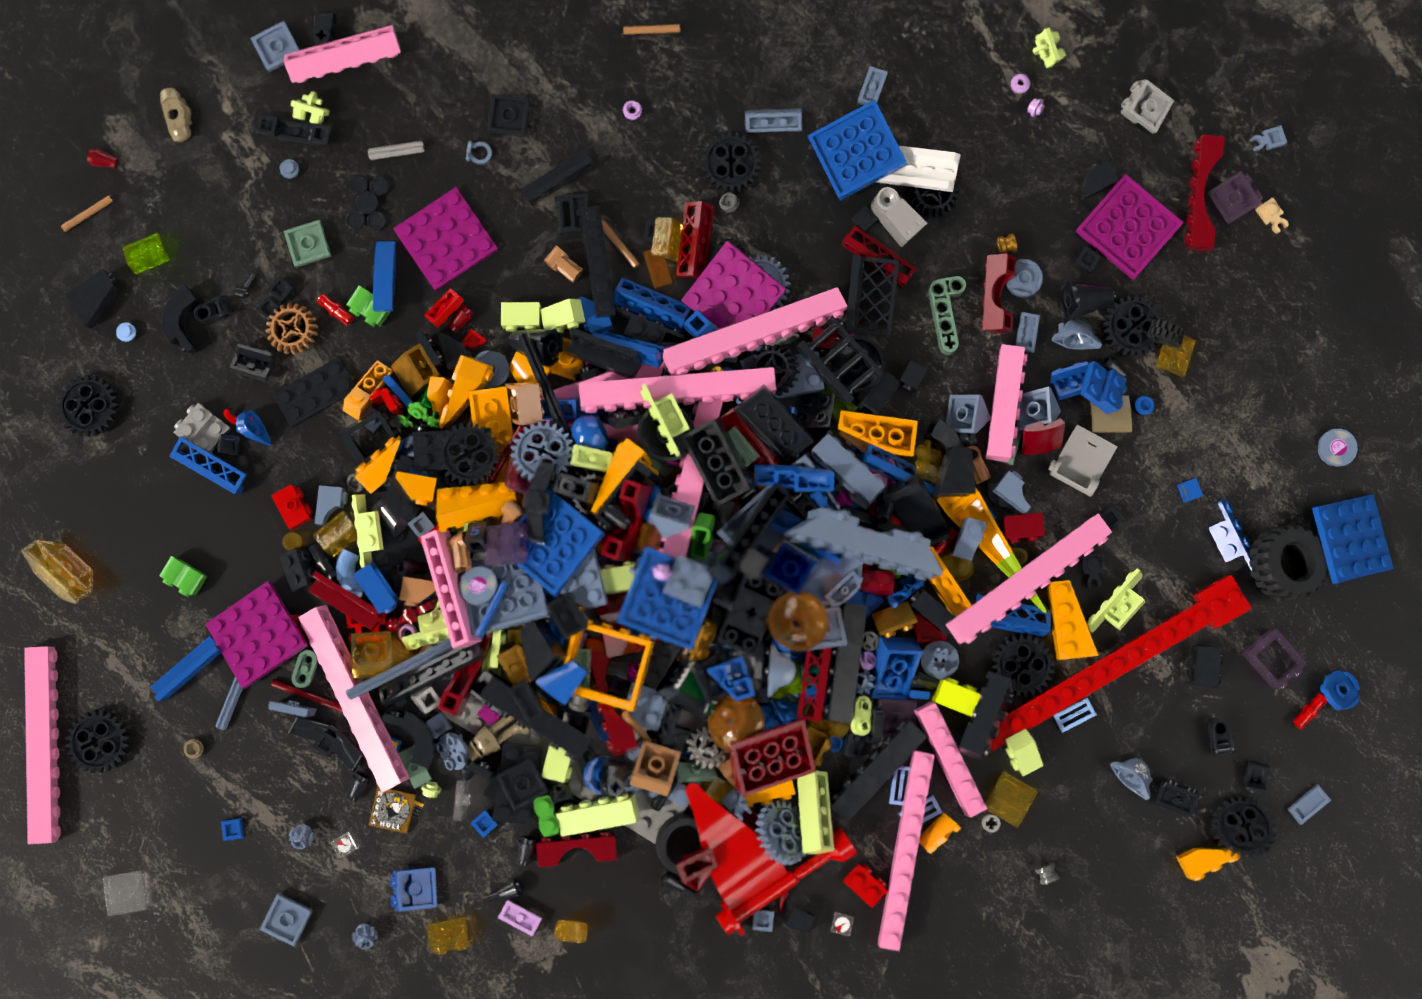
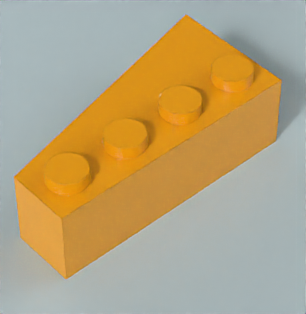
M515 481L437 489L436 517L440 533L446 532L447 528L456 526V528L464 527V523L471 521L482 522L489 516L493 518L503 516L504 514L501 509L505 503L510 500H515L518 503Z
M1070 580L1049 583L1047 585L1049 610H1051L1055 660L1098 656Z

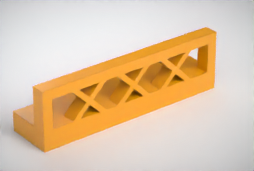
M931 546L929 548L941 567L943 574L942 576L934 577V579H927L948 611L957 617L972 605Z

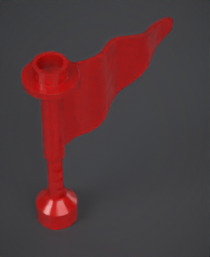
M694 782L688 784L685 788L697 824L702 850L712 848L718 867L714 869L711 876L723 898L720 904L724 910L715 916L728 936L736 930L741 936L746 934L740 924L742 921L796 886L802 878L829 860L846 862L857 854L850 840L839 827L832 832L834 851L817 854L796 869L787 872L781 862L776 863V858L770 860V853L764 854L766 848L760 847L763 842L762 840H757L759 836L715 802L699 785Z

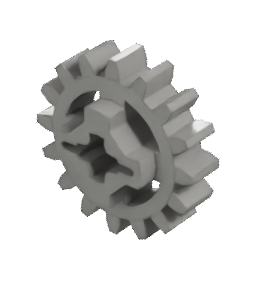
M704 726L701 730L697 728L691 733L686 744L689 747L686 753L692 754L689 759H695L696 766L700 763L702 764V769L707 765L709 769H712L714 766L719 767L721 762L723 763L729 751L725 748L728 746V743H723L725 736L720 737L719 733H714L712 727L707 731Z

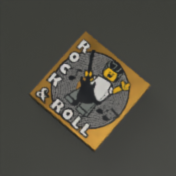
M378 786L369 825L407 834L416 794L393 789L382 792Z

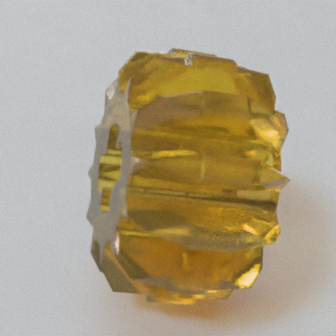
M559 920L555 926V938L561 941L583 943L588 935V925L584 922Z

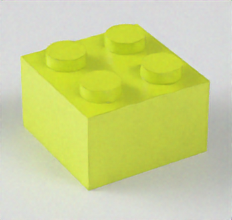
M945 677V680H939L938 687L931 701L964 715L972 716L973 710L980 698V694L976 693L977 689L968 685L958 686L959 682L951 678Z

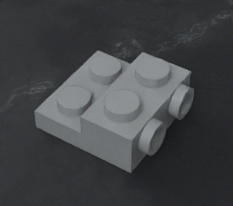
M1147 79L1135 82L1130 89L1132 94L1121 105L1123 108L1121 114L1134 124L1139 123L1151 133H1156L1174 100Z
M197 403V405L193 404L188 408V415L184 420L180 419L175 424L174 428L176 430L173 433L178 437L182 436L211 453L218 445L219 435L221 433L227 434L231 428L203 405Z

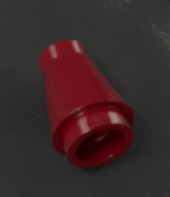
M91 148L88 153L87 162L92 166L115 169L118 158L98 148Z
M461 304L454 312L447 326L457 333L462 326L473 318L474 312L464 304Z

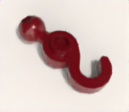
M437 599L431 600L416 609L413 606L402 611L403 615L399 618H389L386 623L387 629L397 632L402 624L408 623V625L417 622V616L436 608Z

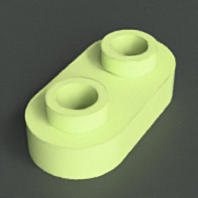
M856 696L854 700L851 730L856 735H866L871 729L872 705L870 699L866 696Z

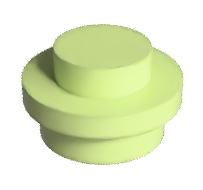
M429 781L427 784H423L421 788L423 790L422 794L430 798L438 797V794L441 792V788L436 782Z

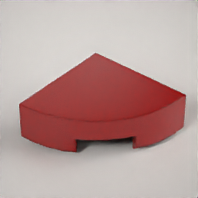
M471 329L461 343L466 348H478L488 340Z

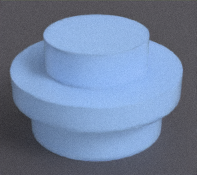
M122 323L118 326L116 334L121 341L129 342L134 339L136 329L130 323Z

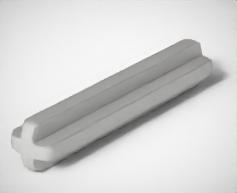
M422 141L370 148L368 149V155L373 160L424 152V144Z

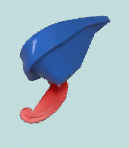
M229 409L224 410V416L236 425L237 432L262 444L272 445L262 420L254 411H245L236 417L230 414Z

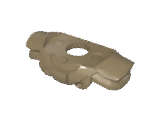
M166 88L160 95L167 127L173 141L182 142L189 139L191 135L189 125H192L191 110L178 91L174 88ZM176 109L178 117L172 120L169 117V113L171 110Z

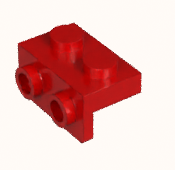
M379 388L369 397L377 406L386 403L390 412L395 416L397 414H404L401 409L404 407L401 400L387 388Z

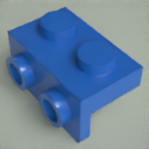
M1088 362L1076 363L1064 369L1059 368L1051 373V384L1058 400L1081 394L1089 366Z

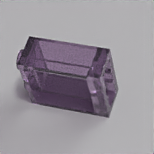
M1270 628L1242 653L1272 689L1285 688L1290 683L1289 679L1300 675L1304 671L1303 667L1307 665L1306 661L1277 628ZM1275 639L1296 662L1278 680L1256 657Z

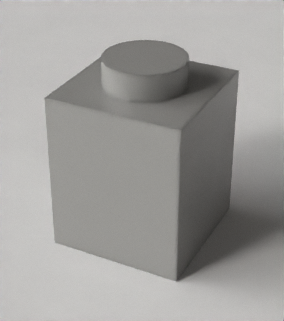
M427 686L410 696L420 712L425 714L438 706L441 701L431 686Z

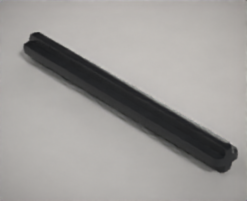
M524 332L518 338L537 383L542 389L543 397L552 418L557 424V429L559 430L563 427V434L568 433L571 437L570 428L528 332Z

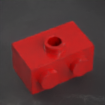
M291 484L271 495L290 530L294 531L314 520L311 515L313 510L308 503L305 504L303 501L304 494L300 487L296 488V486Z

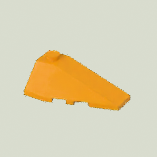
M460 356L452 377L455 380L454 386L448 391L450 401L444 406L439 428L446 429L447 426L451 427L470 405L468 391L483 390L493 377V366L472 357Z
M841 411L838 429L890 453L913 457L918 421Z
M628 438L616 448V452L592 507L594 514L598 512L637 460L648 468L653 464L645 451Z

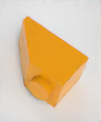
M404 472L396 473L395 478L410 499L416 501L415 504L427 506V503L433 501L437 478Z

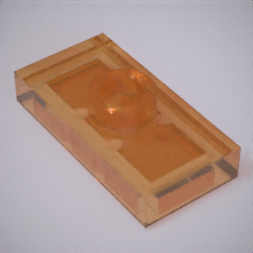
M658 247L643 252L654 289L672 284L662 248Z

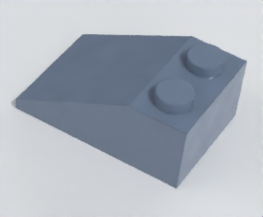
M819 351L814 352L819 357ZM801 354L795 355L797 357L795 362L800 364L796 367V370H799L800 373L795 375L798 381L792 382L795 387H788L789 392H783L781 396L776 394L775 397L777 399L822 393L824 390L823 379ZM780 358V360H782V366L786 368V364L783 358Z

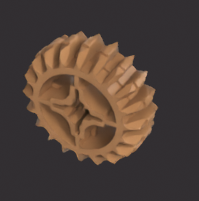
M288 303L287 309L280 305V312L274 309L276 315H269L272 322H266V325L271 327L266 329V333L270 334L267 338L269 341H272L271 345L273 347L277 346V350L280 352L284 350L285 354H289L291 350L294 355L297 353V349L301 353L304 352V346L309 349L310 345L307 343L309 341L314 343L315 340L311 337L318 334L313 331L318 328L317 324H313L316 321L315 317H311L313 313L307 311L305 306L300 308V305L297 303L294 307L291 303ZM296 315L295 317L293 316L289 321L283 320L287 316ZM303 318L306 323L305 333L300 329ZM279 325L283 327L282 339H280L278 334ZM285 325L289 327H295L298 333L296 331L289 330V328H287ZM294 337H300V338H301L300 340H298V341H296V342L288 343V342L291 341Z

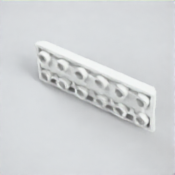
M899 146L908 165L876 181L879 183L953 192L960 154Z

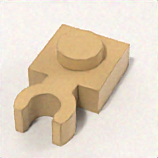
M1271 198L1255 209L1266 225L1270 222L1272 223V230L1276 234L1281 231L1278 228V224H1281L1284 228L1289 226L1288 222L1280 217L1284 212L1274 198Z

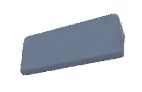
M801 109L745 111L746 133L802 131Z

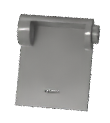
M1076 424L1058 459L1051 462L1048 468L1050 470L1049 475L1091 497L1098 487L1099 479L1118 446Z

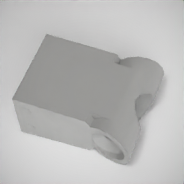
M885 187L881 189L871 202V212L880 219L881 224L901 248L927 224L904 199L899 197L897 191L893 188Z

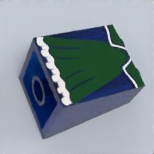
M787 538L781 543L777 555L765 576L799 595L817 573L825 557L802 544L792 543L789 541L790 538Z

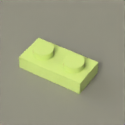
M575 444L570 465L607 473L613 453Z

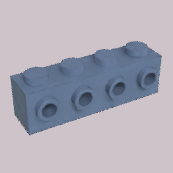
M827 434L812 449L811 455L826 470L834 471V477L866 507L884 491V481L879 476H874L865 463H860L852 451L843 448L841 442L836 437H831Z

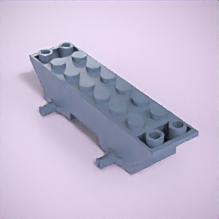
M819 508L809 511L805 521L786 531L783 536L790 538L789 541L792 543L801 544V542H804L813 549L821 547L830 554L842 553L847 559L855 560V558L862 559V563L869 565L876 563L882 569L891 570L893 568L897 570V573L903 575L914 574L915 578L920 580L934 579V577L942 576L943 574L941 567L929 548L931 540L923 538L920 532L907 533L896 529L881 533L857 526L859 518L849 516V512L845 510L837 512L826 508Z

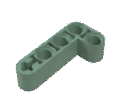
M960 276L935 280L928 290L939 349L945 355L953 354L959 345L950 298L960 296L966 288V282ZM952 283H958L961 286V290H954ZM933 287H941L942 293H935ZM937 305H944L946 312H939ZM941 323H947L950 326V330L944 331L941 328ZM949 335V344H953L951 349H949L948 346H945V344L947 343V336Z

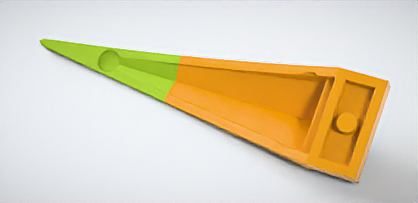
M977 489L976 494L968 497H939L936 499L944 512L959 528L961 527L962 520L967 517L987 523L982 541L978 547L1009 578L1022 569ZM1037 593L1030 597L1041 611L1046 613V609Z

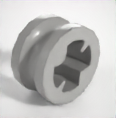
M987 814L982 819V826L988 832H995L1000 828V820L993 814ZM993 818V821H996V825H993L990 829L989 825H986V821Z

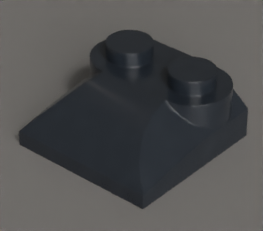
M386 492L369 510L370 512L379 511L380 523L394 538H397L409 527L408 523L423 512L415 502L390 492Z

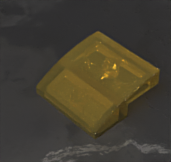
M1004 771L1001 773L994 790L991 791L985 803L986 810L1013 826L1019 827L1038 791Z

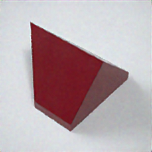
M914 613L918 621L913 624L914 639L917 643L944 641L947 638L920 614Z
M712 848L684 855L676 864L683 883L698 892L714 869L718 867Z

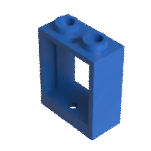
M371 561L353 574L379 614L383 611L387 614L396 608L399 598L374 561Z

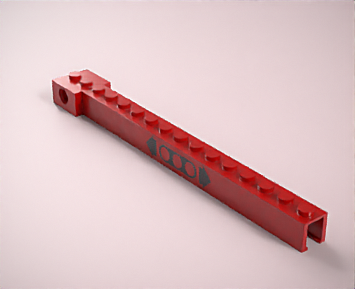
M1224 576L1192 595L1196 601L1192 605L1008 711L1005 721L1000 722L998 727L1000 731L997 739L992 740L990 745L992 746L991 751L1005 744V739L1025 729H1031L1210 624L1212 629L1219 628L1252 609L1233 576Z

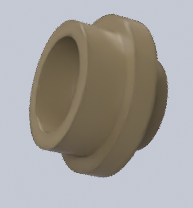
M191 739L184 745V753L191 759L200 757L204 751L202 742L197 739Z

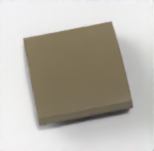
M1122 396V408L1106 414L1090 402L1092 433H1131L1132 418L1129 396Z

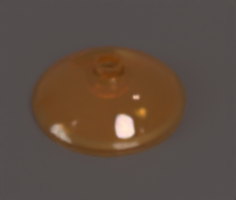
M791 592L780 597L772 606L769 614V627L775 640L783 647L793 651H806L817 646L825 637L828 630V615L823 604L813 595L805 592ZM797 621L799 623V627H795L793 625V622Z
M730 694L724 695L717 701L715 711L708 716V729L711 738L717 746L730 752V743L762 733L764 730L763 712L758 703L751 697L735 701ZM730 719H732V721H733V725H732V726L729 725V720H730Z

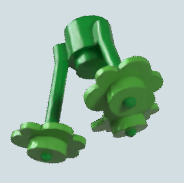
M428 388L425 389L418 402L414 404L409 403V413L406 417L399 414L396 415L398 423L402 427L414 429L413 423L409 421L413 416L417 419L422 418L423 423L427 424L430 428H438L440 419L436 418L437 412L433 411L432 417H428L427 409L425 408L432 407L431 401L427 397Z

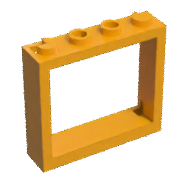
M588 619L586 629L645 645L646 648L631 701L579 686L573 694L629 711H636L655 642L650 640V636L639 634V637L631 635L632 631L620 628V631L613 630L612 625L602 623L599 626L594 624V620ZM584 630L571 637L564 664L571 660H576Z

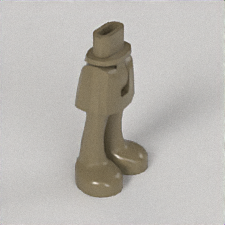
M511 716L508 719L502 717L490 727L484 726L475 735L473 740L470 741V745L467 746L469 757L472 761L478 757L483 758L502 748L501 744L511 736L520 732L527 735L532 730L527 726L523 729L514 724L496 736L498 731L515 720Z

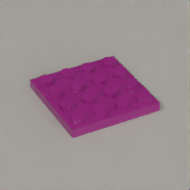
M1125 174L1075 232L1134 280L1183 222Z
M456 187L393 228L435 291L498 251V248Z
M726 241L681 301L694 312L698 310L719 329H723L769 312L787 289L730 241Z
M270 581L265 582L206 623L208 630L243 689H246L308 646Z

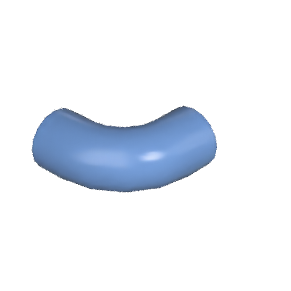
M342 549L336 565L337 580L342 588L362 599L365 592L353 576L360 556Z

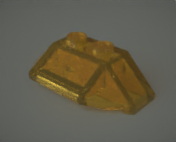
M36 539L22 549V553L34 574L61 600L78 604L92 593L93 570L66 544Z

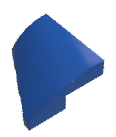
M914 574L899 580L901 587L894 590L892 595L885 596L886 601L892 608L897 607L923 588V581L916 579Z
M742 655L707 668L708 673L713 676L735 701L755 695Z
M571 660L537 679L535 683L566 705L589 670L575 660Z

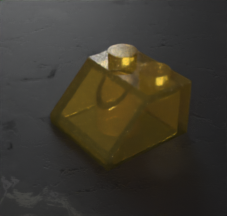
M391 631L351 634L352 672L354 679L372 678L392 666Z

